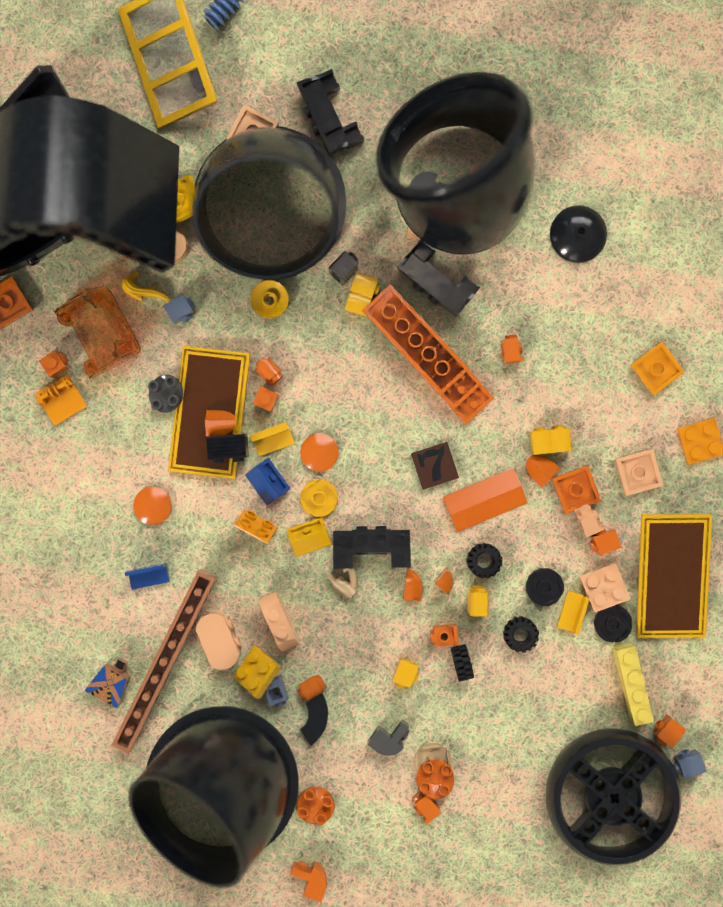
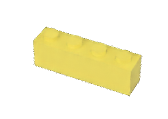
M632 643L612 647L630 722L634 726L654 722L636 646Z

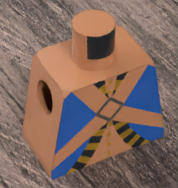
M118 658L114 666L109 663L105 664L85 691L118 708L122 703L131 675L124 672L128 662Z

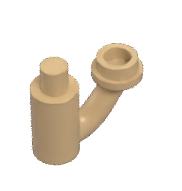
M354 568L343 569V572L348 571L350 582L340 575L338 577L331 572L327 577L332 582L331 586L347 599H350L357 591L358 584Z

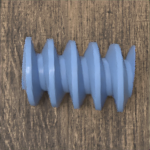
M214 0L215 4L212 2L209 4L210 9L205 8L203 10L205 14L203 16L215 30L219 31L220 29L217 24L220 23L224 26L223 18L230 20L228 13L230 12L235 15L233 7L235 6L240 9L239 1L243 3L244 1Z

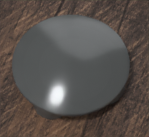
M161 375L155 380L150 381L148 385L149 400L154 410L168 413L180 405L183 398V388L176 377Z

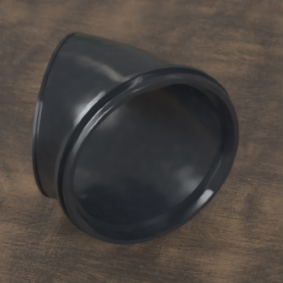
M492 72L462 73L440 80L423 89L409 99L387 123L377 146L376 164L379 178L385 189L396 198L399 211L407 226L424 243L446 253L459 255L475 254L496 246L517 226L529 203L535 174L534 147L531 137L533 113L527 96L513 81L502 75ZM451 126L470 127L489 134L503 145L494 157L483 166L451 183L428 188H413L400 183L401 167L408 152L421 138L435 130Z
M278 126V128H255L240 132L220 143L206 158L197 175L192 217L195 234L207 254L218 264L234 273L261 280L286 279L301 274L315 266L329 253L343 228L346 214V192L340 171L332 157L319 143L296 130ZM271 159L293 164L312 175L326 191L332 205L327 229L319 242L308 253L292 262L275 266H264L244 261L230 253L219 242L209 223L206 208L207 191L210 181L216 175L230 166L248 160Z
M212 706L183 716L162 734L150 754L146 769L131 784L128 800L130 810L139 829L164 859L183 874L202 884L216 888H230L240 882L264 848L272 843L288 824L296 806L299 775L295 757L289 744L270 722L246 709L232 706ZM158 781H163L182 789L203 804L225 828L234 846H210L199 843L183 834L171 822L162 806Z

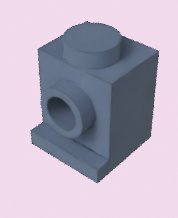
M282 675L276 676L265 691L269 706L275 705V707L284 705L289 698ZM274 688H279V689H280V693H279V694H275V693L273 692V689H274Z

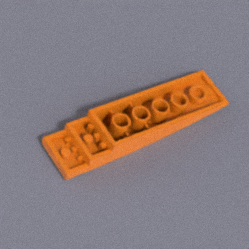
M391 284L362 310L465 424L494 399L469 370L467 365Z

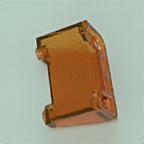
M107 287L85 288L54 310L57 320L61 325L73 327L89 359L84 362V371L89 379L96 378L141 353L139 342L113 293Z

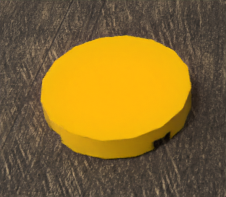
M315 479L303 487L300 494V503L309 515L324 517L336 508L338 493L330 482L323 479Z

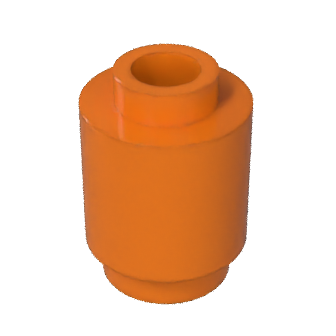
M263 357L256 363L257 368L255 370L267 384L270 383L273 386L283 377L281 369L270 357L267 359Z
M313 675L298 685L300 689L297 692L302 700L310 701L323 693V690L327 687L320 675L316 677Z

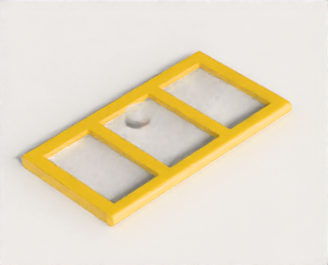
M134 0L118 9L159 129L165 128L218 102L184 0Z

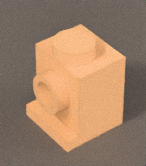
M586 504L574 510L580 528L586 537L604 530L599 521L600 518L595 509L592 510L590 505Z

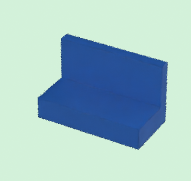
M269 458L245 474L267 506L291 489Z
M167 563L125 572V576H129L132 590L170 582Z

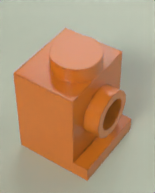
M505 336V339L501 340L503 364L524 361V357H520V354L523 352L522 343L518 342L517 336Z
M456 623L433 626V631H430L431 643L434 642L435 647L459 645ZM443 633L448 635L445 640L441 639V634Z
M421 791L412 797L415 802L414 809L420 816L424 815L423 820L426 825L441 814V809L434 799L426 797Z

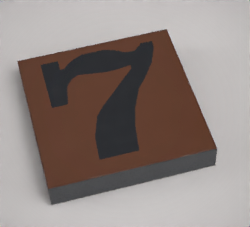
M448 442L411 453L422 490L459 478Z

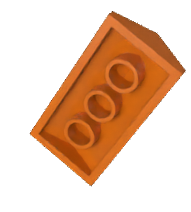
M513 468L443 497L457 532L527 504L522 485Z

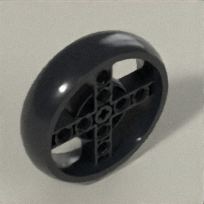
M606 728L581 735L561 751L548 775L546 806L553 828L571 850L595 863L626 865L641 861L654 854L666 843L673 833L681 811V786L672 762L665 752L650 739L629 730ZM608 745H623L637 749L622 769L607 767L597 770L583 758L590 751ZM642 764V768L639 771H635L636 765ZM657 766L664 783V803L660 815L655 821L641 809L642 791L640 784ZM587 767L588 772L583 775L580 774L581 769ZM569 771L586 785L584 799L587 807L571 827L564 817L561 805L562 787ZM630 778V782L627 785H622L624 779ZM598 780L603 781L600 787H595V783ZM612 793L616 795L614 799L610 797ZM632 806L629 812H624L625 807ZM599 808H605L602 814H596ZM641 819H646L643 825H638ZM588 822H591V827L585 829L584 825ZM629 822L643 835L637 840L621 846L606 847L590 843L605 824L621 826Z

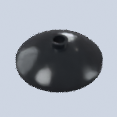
M577 205L562 210L555 217L550 227V241L553 249L561 258L574 263H583L595 258L602 251L607 240V228L603 218L595 210L586 206ZM578 229H582L584 234L580 235Z

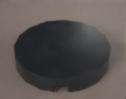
M539 568L528 576L526 592L534 603L540 606H550L561 598L564 592V582L556 571L549 568Z
M614 605L598 611L595 615L594 629L603 640L612 643L621 642L631 633L632 617L622 606Z

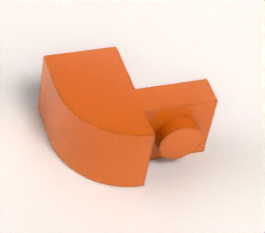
M303 861L293 862L290 875L307 881L303 896L322 902L327 885V874L323 866L317 861H314L312 868Z

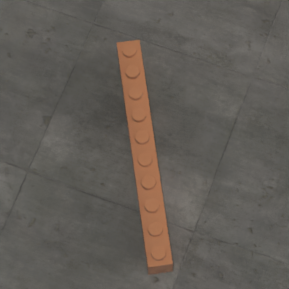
M203 569L197 571L111 746L127 754L134 748L218 578L217 576Z

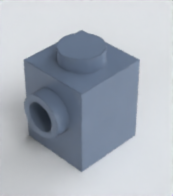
M183 294L163 306L175 325L181 321L185 323L193 318L192 315L195 313L193 301L190 297L186 298Z
M688 749L678 752L677 756H674L676 763H673L676 773L677 775L680 774L684 779L707 772L701 754L696 749L691 751Z

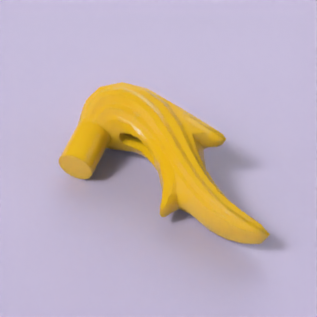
M136 270L121 281L123 291L142 303L145 297L159 298L170 302L168 296L156 290V285L152 287L135 285L133 281L140 277Z

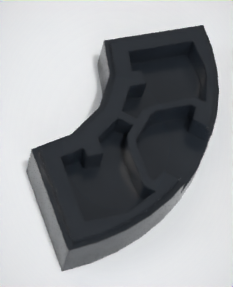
M323 693L306 702L308 719L300 730L310 746L321 737L327 724L328 706Z

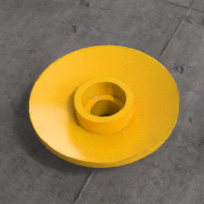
M266 280L254 287L250 302L256 314L266 319H273L285 312L288 307L289 296L282 284L273 280ZM268 297H272L274 299L272 304L267 303L266 300Z

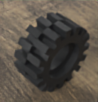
M482 543L471 548V551L468 553L467 563L468 568L475 576L484 579L491 576L494 577L500 571L503 559L496 547L491 544ZM483 553L489 554L492 558V563L487 568H481L477 563L479 555Z
M523 616L514 617L504 626L503 638L510 649L518 653L519 651L526 653L527 650L531 651V648L537 645L536 641H539V631L530 619ZM519 627H524L528 631L527 639L522 642L514 638V631Z
M466 644L451 647L459 682L473 679L474 674Z

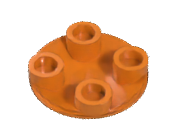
M317 433L305 439L301 446L300 454L303 463L309 469L325 471L336 463L339 450L333 438L326 434Z
M158 487L142 489L136 495L133 503L134 513L137 518L148 525H156L165 521L169 517L172 508L169 495L165 490Z
M431 759L424 762L416 775L417 786L421 793L431 799H440L449 795L454 785L452 767L439 759Z
M309 787L302 791L297 799V814L308 823L323 825L334 812V799L322 787Z

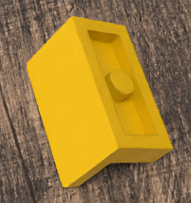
M287 422L250 435L259 456L269 454L295 443Z
M323 517L286 529L296 557L332 545Z
M567 590L556 627L579 635L590 598Z

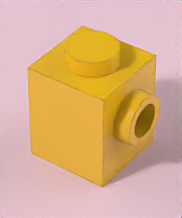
M400 657L392 677L397 687L406 689V687L411 688L413 683L416 684L419 673H417L418 663Z

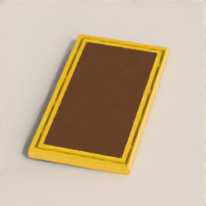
M188 345L182 347L179 381L183 388V398L180 405L175 409L168 471L171 473L180 472L236 479L238 462H233L232 458L225 459V463H214L213 460H208L205 416L206 410L230 412L235 416L236 423L233 430L226 435L242 434L250 353L190 347Z
M711 513L641 514L637 638H706L712 533Z

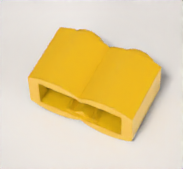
M355 273L345 311L367 317L362 310L372 301L373 295L377 296L380 285L377 284L378 279Z
M555 425L553 430L537 427L534 428V432H529L532 455L572 451L570 428H564V425Z
M472 585V588H468L467 612L470 616H489V592L483 585Z

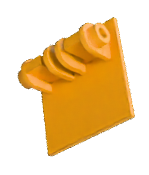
M68 374L35 393L37 403L43 406L54 426L87 407Z
M245 509L233 524V526L266 544L271 541L273 534L278 528L270 520H264L258 517L255 512Z

